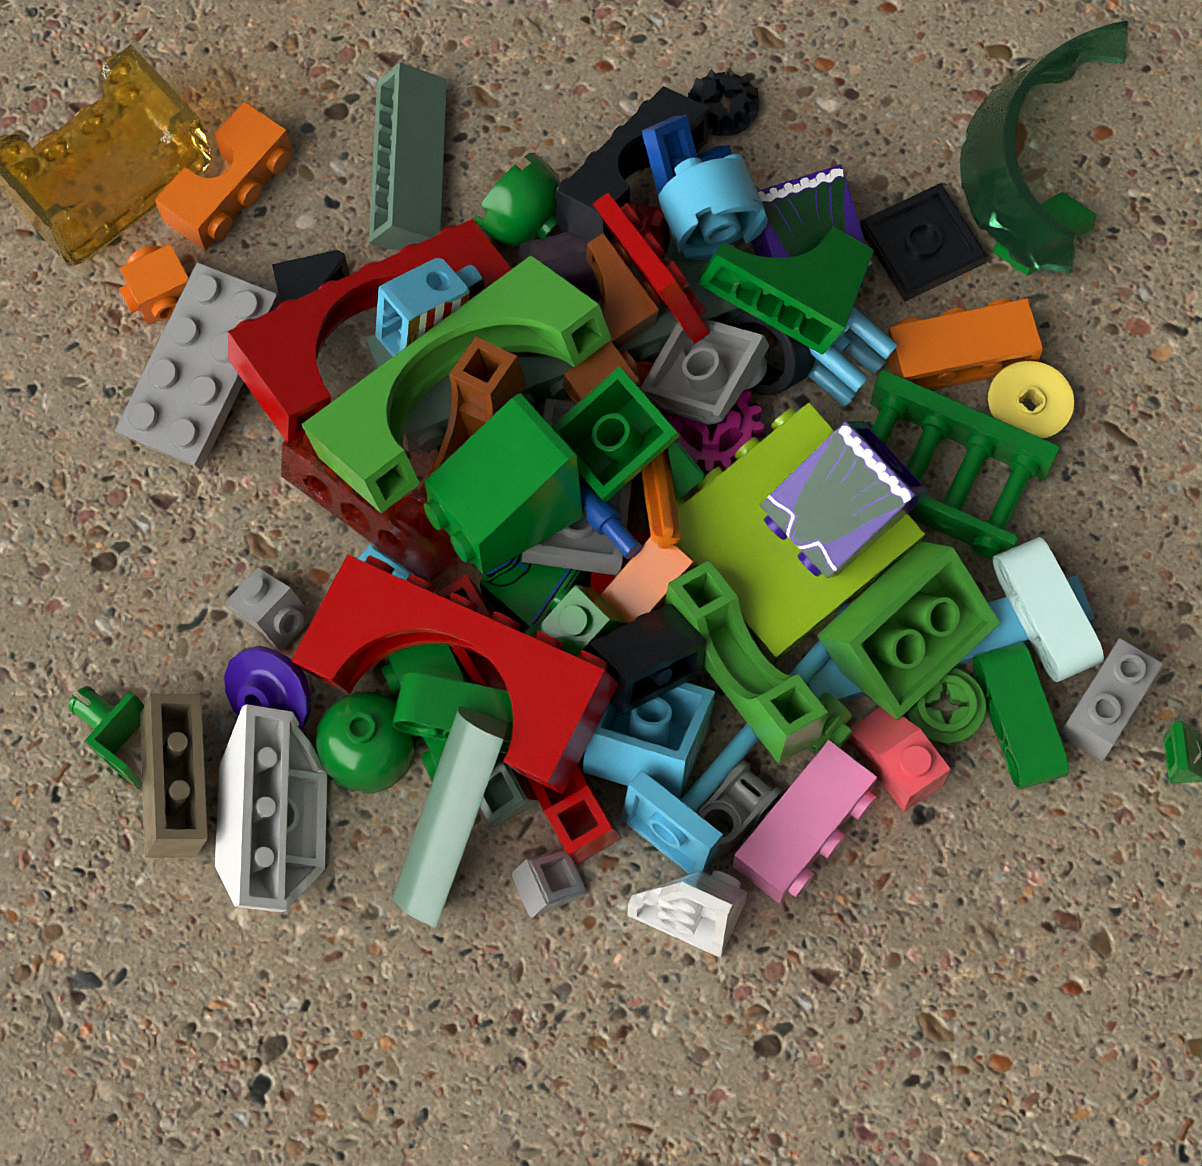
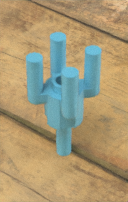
M853 307L845 329L823 355L809 348L810 353L815 357V365L808 377L845 408L857 395L856 392L868 380V377L841 354L844 351L848 352L869 372L875 375L886 363V359L897 348L898 344Z

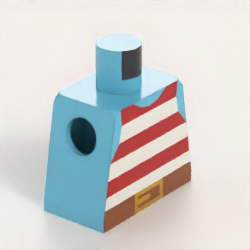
M435 258L382 284L378 290L375 337L392 356H395L467 303L470 297L484 289L482 276L472 265H467L455 273L444 259Z

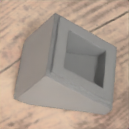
M565 849L528 858L512 872V878L530 917L542 915L587 894L576 865Z

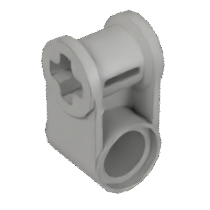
M746 760L741 761L728 774L717 791L697 813L707 822L721 821L730 830L729 835L721 838L715 858L724 857L732 852L750 830L762 822L783 795L781 789L778 787L770 788L750 771L751 764Z

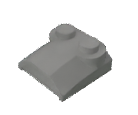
M701 318L710 333L694 344L677 322L640 388L655 405L668 413L707 425L720 422L730 411L743 390L754 387L765 376L767 361L764 355L769 348V344L764 335Z

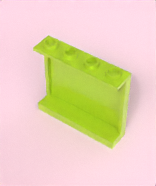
M807 403L798 412L793 407L787 409L771 424L774 430L762 441H759L757 437L750 439L734 454L737 461L725 471H722L720 467H716L697 484L700 489L699 492L687 501L683 497L676 500L681 539L678 545L697 562L694 568L708 560L711 561L738 596L746 627L761 645L760 651L772 665L776 664L834 616L840 607L848 604L881 577L916 543L921 541L925 535L914 520L906 514L841 573L827 579L823 573L819 577L815 576L802 564L797 556L801 550L789 537L782 540L766 525L764 518L768 514L759 505L835 432L810 403Z

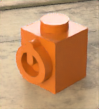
M171 244L163 247L156 245L146 246L134 252L126 261V265L119 267L126 285L118 289L130 313L132 314L139 310L148 326L156 321L169 320L189 277Z

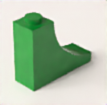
M832 226L816 248L794 257L769 258L757 256L722 242L702 270L697 284L823 355L846 327L874 249Z

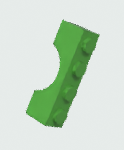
M708 560L669 582L664 606L670 604L707 640L703 666L776 762L780 764L820 740L828 711L798 673L795 675L782 673L762 654L746 627L738 596L711 561Z

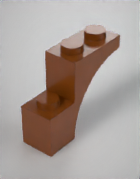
M604 233L587 243L585 258L597 279L602 298L603 316L612 339L576 367H572L564 373L562 387L575 405L619 366L639 386L640 380L637 376L641 373L638 365L626 350L619 353L617 349L656 324L659 312L657 306L660 302L653 288L645 280L639 283L629 269L632 263L626 251L618 242L611 244Z
M475 336L449 374L452 387L449 421L439 453L427 478L512 397L522 393L526 383L516 355ZM423 483L414 497L417 506L423 510L424 504L428 502L425 483Z

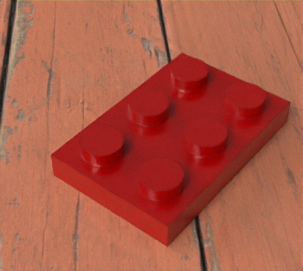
M608 192L595 201L593 206L617 242L626 251L633 265L650 284L656 295L691 341L696 344L707 336L710 332L700 318L706 312V309L691 288L683 292L690 284L676 264L668 259L661 262L666 253L651 232L647 233L645 230L641 233L638 232L644 225L630 205L626 203L620 208Z

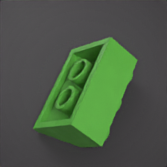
M919 541L829 623L817 637L844 676L891 717L900 719L992 632L1000 622L955 549L951 546Z

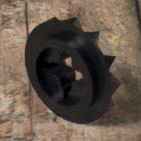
M731 68L726 72L718 73L711 69L707 76L701 79L696 78L692 89L688 92V98L709 107L708 133L712 135L730 136L746 130L755 121L759 112L758 88L753 87L747 74L741 77L734 74ZM718 90L724 93L726 98L733 97L731 99L730 113H728L727 108L723 107L721 102H716Z

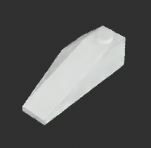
M698 871L632 895L628 903V916L721 958L745 905L747 891L740 889V881L726 873L713 871L712 875Z

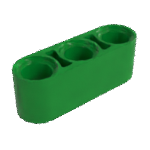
M1021 641L973 655L975 677L984 693L986 709L1015 787L1020 790L1068 776L1069 765L1066 752L1025 643Z
M407 673L402 678L392 725L396 729L408 734L446 742L458 707L462 706L508 722L504 740L499 753L507 754L513 730L512 703L509 692L506 690L428 674Z

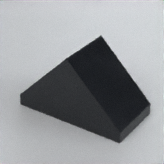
M339 250L272 264L278 294L283 299V302L290 299L297 300L316 291L328 281H338L350 275L346 256Z

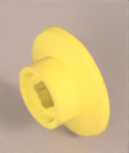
M1021 361L1005 367L995 376L989 388L988 404L993 418L1044 439L1055 435L1067 425L1074 410V394L1067 379L1055 368L1037 361ZM1025 399H1030L1037 408L1034 411H1029L1022 402Z

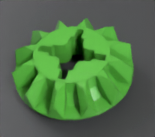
M952 668L907 713L910 722L919 727L929 741L944 743L946 746L963 740L967 741L979 729L986 713V700L980 685L973 677L962 670ZM943 689H945V695L948 696L949 703L960 707V709L952 711L948 724H945L941 711L932 710V707H930V705L938 704Z

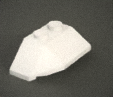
M244 705L219 766L215 868L235 907L275 912L287 911L294 901L325 870L327 773L322 768L319 757L310 741L299 729V722L291 711Z

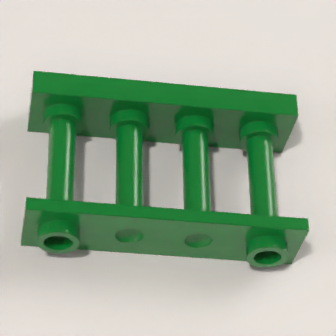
M882 369L874 384L870 405L877 407L879 411L871 430L886 443L897 420L904 419L921 427L923 433L906 466L920 481L940 440L948 438L964 445L967 450L943 503L926 496L907 514L914 521L971 545L974 552L988 559H993L995 555L1014 548L1018 536L1005 531L1029 479L1037 477L1041 480H1046L1060 446ZM993 458L1009 465L1012 471L988 522H985L962 512L961 508L984 460Z

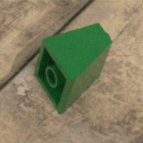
M521 393L512 397L424 481L428 502L424 504V510L429 521L437 530L445 529L450 535L451 543L461 560L464 562L471 560L482 575L487 574L583 518L577 455Z

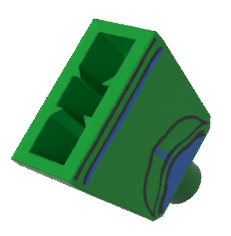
M521 553L485 574L481 579L480 589L487 603L498 613L518 622L521 625L519 631L524 633L532 625H540L550 614L549 605L562 590L568 587L573 588L575 585L583 586L591 572L521 562Z

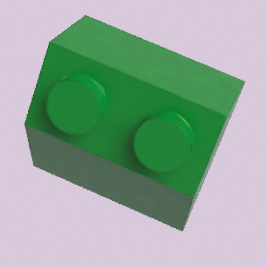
M620 366L552 426L553 430L577 455L578 472L605 503L680 437V434L664 414Z

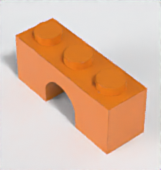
M243 102L215 133L221 156L231 163L230 168L220 176L205 178L184 167L155 199L163 222L204 251L215 240L222 239L228 233L232 220L244 207H250L255 203L265 183L273 174L281 173L291 158L292 149L287 130L246 102Z

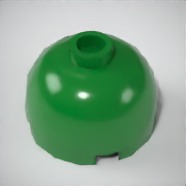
M535 152L524 156L531 163L523 170L515 164L504 174L481 203V206L487 211L484 218L475 215L473 219L484 233L500 244L511 247L528 245L537 237L545 242L559 228L557 225V203L554 198L561 182L550 165Z
M357 691L340 697L325 710L317 726L316 752L322 768L337 786L344 789L349 788L353 791H362V793L374 794L393 787L407 774L414 756V750L416 749V736L413 737L412 734L402 732L392 725L397 705L393 699L377 692Z

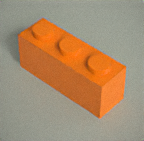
M1002 298L992 301L986 307L968 311L965 308H954L942 313L939 317L924 320L918 317L906 318L897 322L894 326H890L887 334L889 338L898 344L897 348L888 357L892 374L931 391L994 378L1005 367L1017 362H1038L1043 350L1028 298L1016 301Z

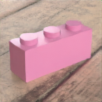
M828 740L735 853L732 867L779 904L783 902L789 893L797 898L815 875L809 868L820 855L829 859L846 837L840 831L851 816L859 821L877 797L871 791L877 776Z

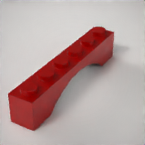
M467 574L435 592V594L446 599L449 598L451 592L456 593L478 606L477 613L489 618L493 614L480 589ZM450 645L474 684L508 691L502 676L491 661L471 650ZM579 763L563 794L528 778L543 812L565 851L578 864L622 839Z

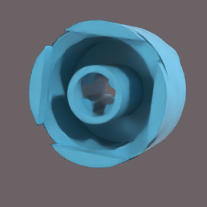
M731 154L724 158L702 162L699 158H690L682 161L674 169L676 176L663 187L658 196L660 207L678 251L683 250L685 258L690 260L711 259L722 242L729 245L743 237L745 244H748L761 234L768 222L763 203L748 166L740 154Z

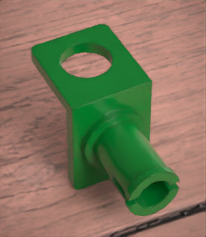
M84 686L80 688L77 692L86 699L89 706L73 695L68 708L72 714L77 715L94 729L84 741L105 764L139 790L142 787V781L129 766L114 754L140 727V713L144 704L134 693L128 692L114 707L97 694L92 687Z

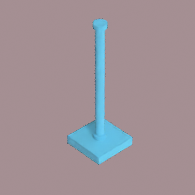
M844 604L842 607H840V609L837 611V616L841 612H843L850 604ZM820 640L789 675L798 673L806 684L814 677L831 657ZM746 723L680 800L641 770L628 785L620 819L688 874L698 871L707 873L712 866L723 834L696 812L757 743L759 738Z

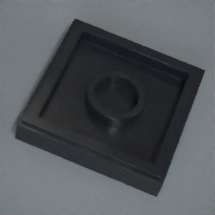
M942 183L860 221V227L870 247L874 249L873 252L904 302L986 263L987 254Z

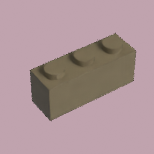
M151 693L140 713L145 858H195L208 839L201 694Z

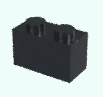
M667 604L650 613L641 614L634 621L612 632H605L597 639L589 642L588 653L608 663L606 671L618 682V686L609 703L621 715H624L700 676L707 640L670 604Z

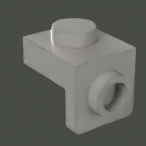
M257 568L239 585L238 589L225 601L235 615L260 630L269 642L280 651L284 650L313 618L311 612L289 586L260 568Z

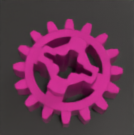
M749 390L741 393L731 409L734 412L730 410L722 421L714 423L716 431H714L713 440H709L707 424L668 413L664 410L666 418L680 434L677 440L701 469H704L705 476L716 467H720L722 471H725L737 461L734 454L746 442L754 437H757V439L763 438L764 424L757 422L761 419L762 409L760 406L749 407L752 399V393ZM728 446H733L732 448H730V449H728V450L722 452V451L725 450Z

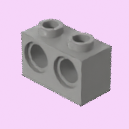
M1119 638L1071 714L1060 736L1103 762L1163 663Z

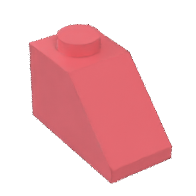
M879 707L849 727L853 731L850 734L849 740L903 813L944 785L951 770L922 730L902 716L900 719H895Z

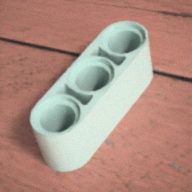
M1037 537L993 557V566L999 583L1042 665L1054 682L1057 683L1103 663L1104 654L1100 641L1056 558L1043 538Z

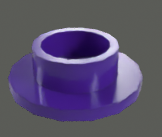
M259 645L243 649L229 661L224 674L225 693L232 710L237 716H239L242 707L248 704L291 711L299 722V729L306 725L311 713V693L304 672L300 667L291 662L289 657L275 649Z

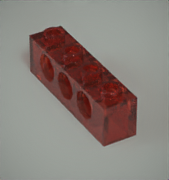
M307 435L289 443L286 440L282 443L281 477L414 575L432 583L458 557L451 543L450 535L444 528L437 530L429 521L424 510V504L428 502L427 496L417 488H414L383 513H380L318 458Z

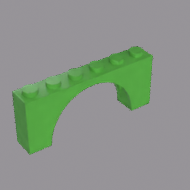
M530 255L301 425L318 458L376 510L383 513L420 485L417 475L403 449L404 431L412 411L434 385L450 374L475 336L510 353L530 352L545 354L576 367L612 339L600 305Z

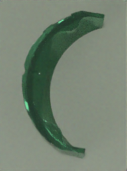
M1128 21L1108 24L1085 32L1017 70L991 91L980 104L967 127L966 141L961 147L960 180L970 206V213L981 230H986L999 244L1009 251L1010 258L1025 267L1072 273L1075 265L1076 234L1042 207L1023 179L1015 150V129L1022 103L1033 86L1067 81L1074 76L1078 67L1086 62L1125 63L1128 44Z

